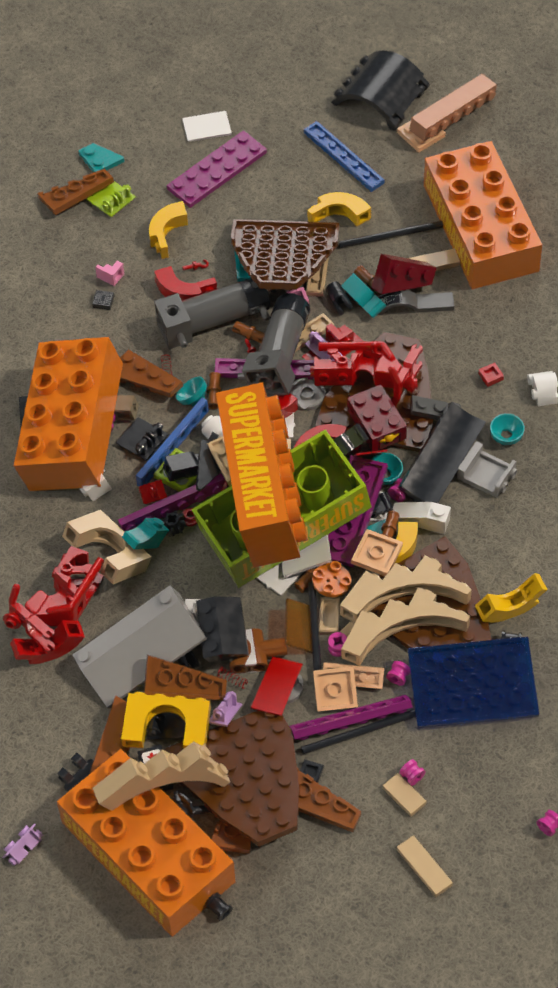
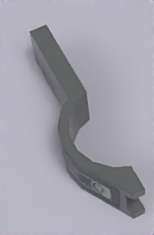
M401 290L377 296L386 305L378 315H383L387 310L396 306L411 307L417 313L454 310L453 292L415 294L409 290Z

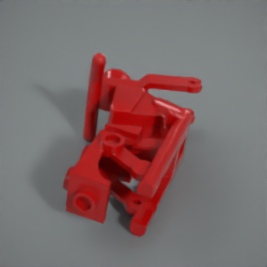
M383 341L319 342V351H327L328 355L335 361H331V359L318 360L317 357H314V366H310V375L314 377L315 386L352 385L353 387L359 377V371H367L373 376L375 386L381 384L383 387L393 388L391 401L396 407L405 389L414 394V390H417V378L415 377L422 368V361L419 364L416 363L418 356L423 351V347L420 345L416 349L417 344H414L402 367ZM338 351H355V353H351V358H347L346 356H341Z
M71 546L67 553L63 554L58 567H55L52 572L56 594L48 596L45 592L39 590L25 603L24 607L22 604L17 603L20 585H13L8 599L9 613L3 616L5 625L10 629H18L22 625L28 636L44 652L51 653L49 647L55 650V644L50 641V636L47 633L54 637V630L49 626L57 627L62 620L78 621L104 579V575L99 573L104 560L98 557L93 565L89 564L88 552ZM72 574L86 575L84 579H71L70 577Z

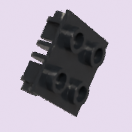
M138 417L118 439L116 444L147 460L168 436V433L162 430L163 425L161 423L152 425Z
M164 712L157 714L150 720L149 727H147V740L184 738L186 723L175 713Z

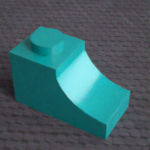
M145 518L136 528L125 531L122 538L134 550L158 548L169 530L159 518Z

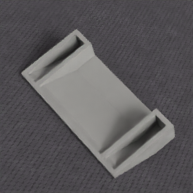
M168 586L75 652L73 657L106 707L110 708L115 696L123 699L128 693H131L145 683L147 655L175 662L207 638L180 594L172 586Z

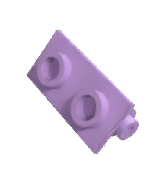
M312 331L309 334L310 340L305 345L320 359L335 361L328 355L327 351H319V342L327 341L318 332Z
M231 691L225 694L224 700L213 710L209 723L216 724L217 726H228L242 706V703H237L235 692Z
M35 824L30 828L26 825L18 834L21 838L16 843L12 840L5 847L4 851L6 853L2 858L8 855L10 857L8 861L13 866L20 864L28 854L23 847L26 845L32 850L42 840L43 834L39 830H33Z

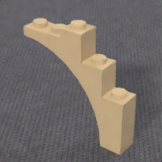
M425 555L413 572L406 566H401L397 563L394 564L383 580L377 574L365 571L340 604V615L355 623L361 611L368 613L390 599L415 594L418 587L428 589L436 595L453 598L467 605L471 599L472 589L467 584L453 579L449 574L442 573V564L435 558H429Z
M418 587L409 606L401 601L390 599L381 617L372 612L361 611L341 648V658L360 666L367 654L378 643L390 635L413 627L437 625L452 627L466 632L469 627L470 615H467L462 610L452 609L444 603H437L436 594L428 589Z
M193 741L176 756L173 753L170 754L161 750L145 764L130 758L94 786L93 790L99 805L113 811L127 800L143 792L170 783L205 781L225 787L230 783V780L227 776V768L222 763H216L210 757L209 749L205 745L201 746Z

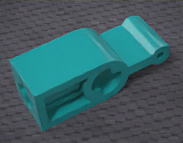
M354 273L341 285L373 319L386 307Z

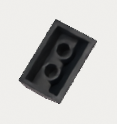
M214 596L196 600L199 627L207 638L202 642L203 658L210 663H216L248 656L249 651L241 597Z

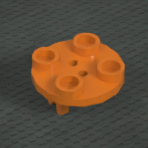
M333 561L321 565L313 571L312 584L319 594L326 597H339L349 590L351 576L349 571L340 562Z

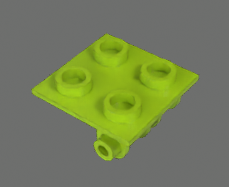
M114 181V183L89 196L87 201L108 216L113 217L135 199L136 196L130 193L131 187L128 184L120 186Z

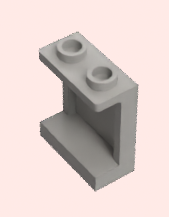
M476 441L458 467L457 479L498 498L501 492L504 493L506 491L508 481L516 476L518 471L516 469L517 461L512 460L509 464L482 451L483 444Z

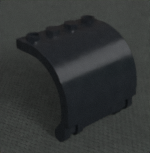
M376 51L360 59V65L356 66L350 72L352 75L342 82L343 87L335 91L333 94L335 97L331 103L337 106L348 99L365 102L375 108L385 118L390 130L396 131L399 123H402L405 119L403 115L416 97H422L424 90H427L430 84L423 77L424 74L419 68L404 56L391 51Z

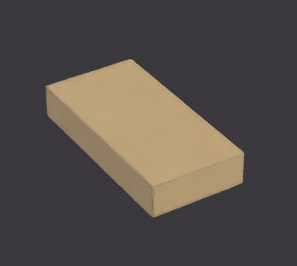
M320 597L319 634L331 635L339 632L340 598Z
M399 773L383 785V789L410 817L426 805V800Z

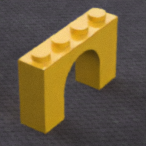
M128 693L121 737L123 747L143 749L149 721L157 714L164 712L175 713L185 721L183 749L193 741L201 746H206L211 712L210 701L204 698L187 699L184 696L166 697L163 694Z

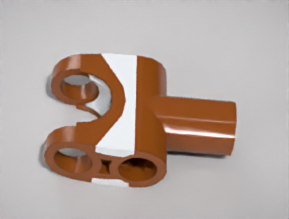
M246 629L249 655L231 661L229 666L230 670L234 673L264 671L268 668L267 658L288 655L286 639L264 640L261 629Z

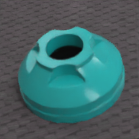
M194 377L188 380L176 393L177 401L182 405L195 406L202 397L205 399L207 383L202 377Z
M508 413L496 416L490 424L492 438L503 445H512L520 441L525 430L523 421L518 416ZM509 431L512 436L504 438L501 436V433Z
M380 453L371 459L387 463L388 465L387 471L391 473V476L384 478L382 485L393 484L401 477L403 464L396 455Z

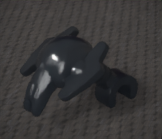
M177 791L174 792L172 800L191 819L195 814L210 812L205 805L193 807L192 801L188 797Z

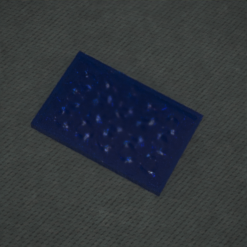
M528 636L408 648L407 650L417 729L539 717L540 715Z

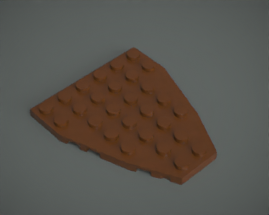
M234 219L231 231V244L244 270L259 288L266 290H297L321 268L337 248L339 223Z
M383 332L374 340L385 342L402 367L411 347L417 344L416 349H418L421 345L420 339ZM423 351L418 356L416 363L419 364L422 361V368L415 377L417 378V390H414V394L405 389L396 406L397 411L407 425L406 439L399 440V442L390 445L420 452L431 433L434 419L410 414V398L412 395L431 399L429 371ZM362 370L359 371V377L353 387L352 385H333L324 397L315 427L324 424H338L346 426L347 430L356 425L347 411V398L375 387L373 376L369 372ZM383 387L389 398L392 399L393 388Z
M446 536L398 564L406 566L413 572L426 555L429 558H435L442 564V573H447L458 582L467 584L472 589L471 599L467 605L453 598L436 595L437 603H444L452 609L462 610L467 615H470L467 631L437 625L418 626L404 629L390 635V637L393 636L401 641L403 646L427 661L430 659L438 663L440 667L449 669L454 674L462 677L494 657L489 624L482 621L475 607L481 598L469 565ZM378 575L382 580L385 578L383 575ZM414 594L404 595L392 600L401 601L409 606ZM389 600L378 605L370 612L381 617Z
M257 710L231 721L227 727L218 726L209 730L206 747L211 753L210 757L216 763H222L227 768V776L230 783L223 787L205 781L179 782L180 785L184 788L187 787L192 792V795L196 799L199 798L205 804V807L227 826L231 825L236 828L239 834L248 837L257 846H262L297 831L300 790L293 732L284 716ZM183 741L165 748L164 751L170 754L173 753L176 756L183 750Z

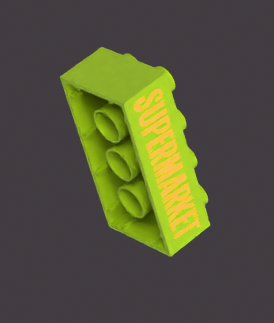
M326 429L291 450L295 468L293 476L294 481L297 483L301 500L299 509L301 517L304 519L308 537L307 541L298 542L299 551L372 508L365 483ZM232 485L192 509L200 531L238 588L281 563L277 562L253 567L239 530Z

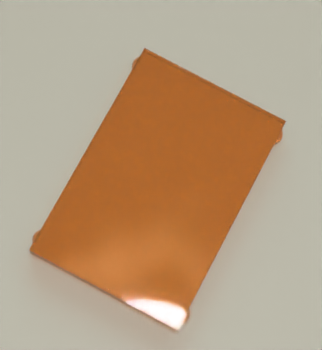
M287 598L285 609V645L312 654L310 607L307 604Z

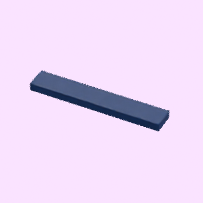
M316 121L304 129V134L368 190L372 192L385 183V180L319 122Z
M202 397L136 474L137 486L149 483L154 477L153 474L164 462L165 457L169 456L175 448L181 445L209 412L206 399Z

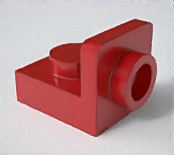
M330 323L326 326V339L329 342H354V332L350 329L343 334L340 328H336Z
M161 479L138 488L144 504L167 498Z

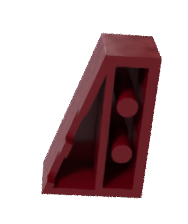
M381 254L371 288L381 294L432 285L437 267L424 261Z

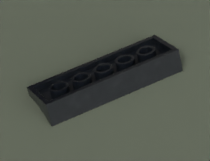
M454 402L449 403L398 488L414 502L438 503L486 421L471 415Z

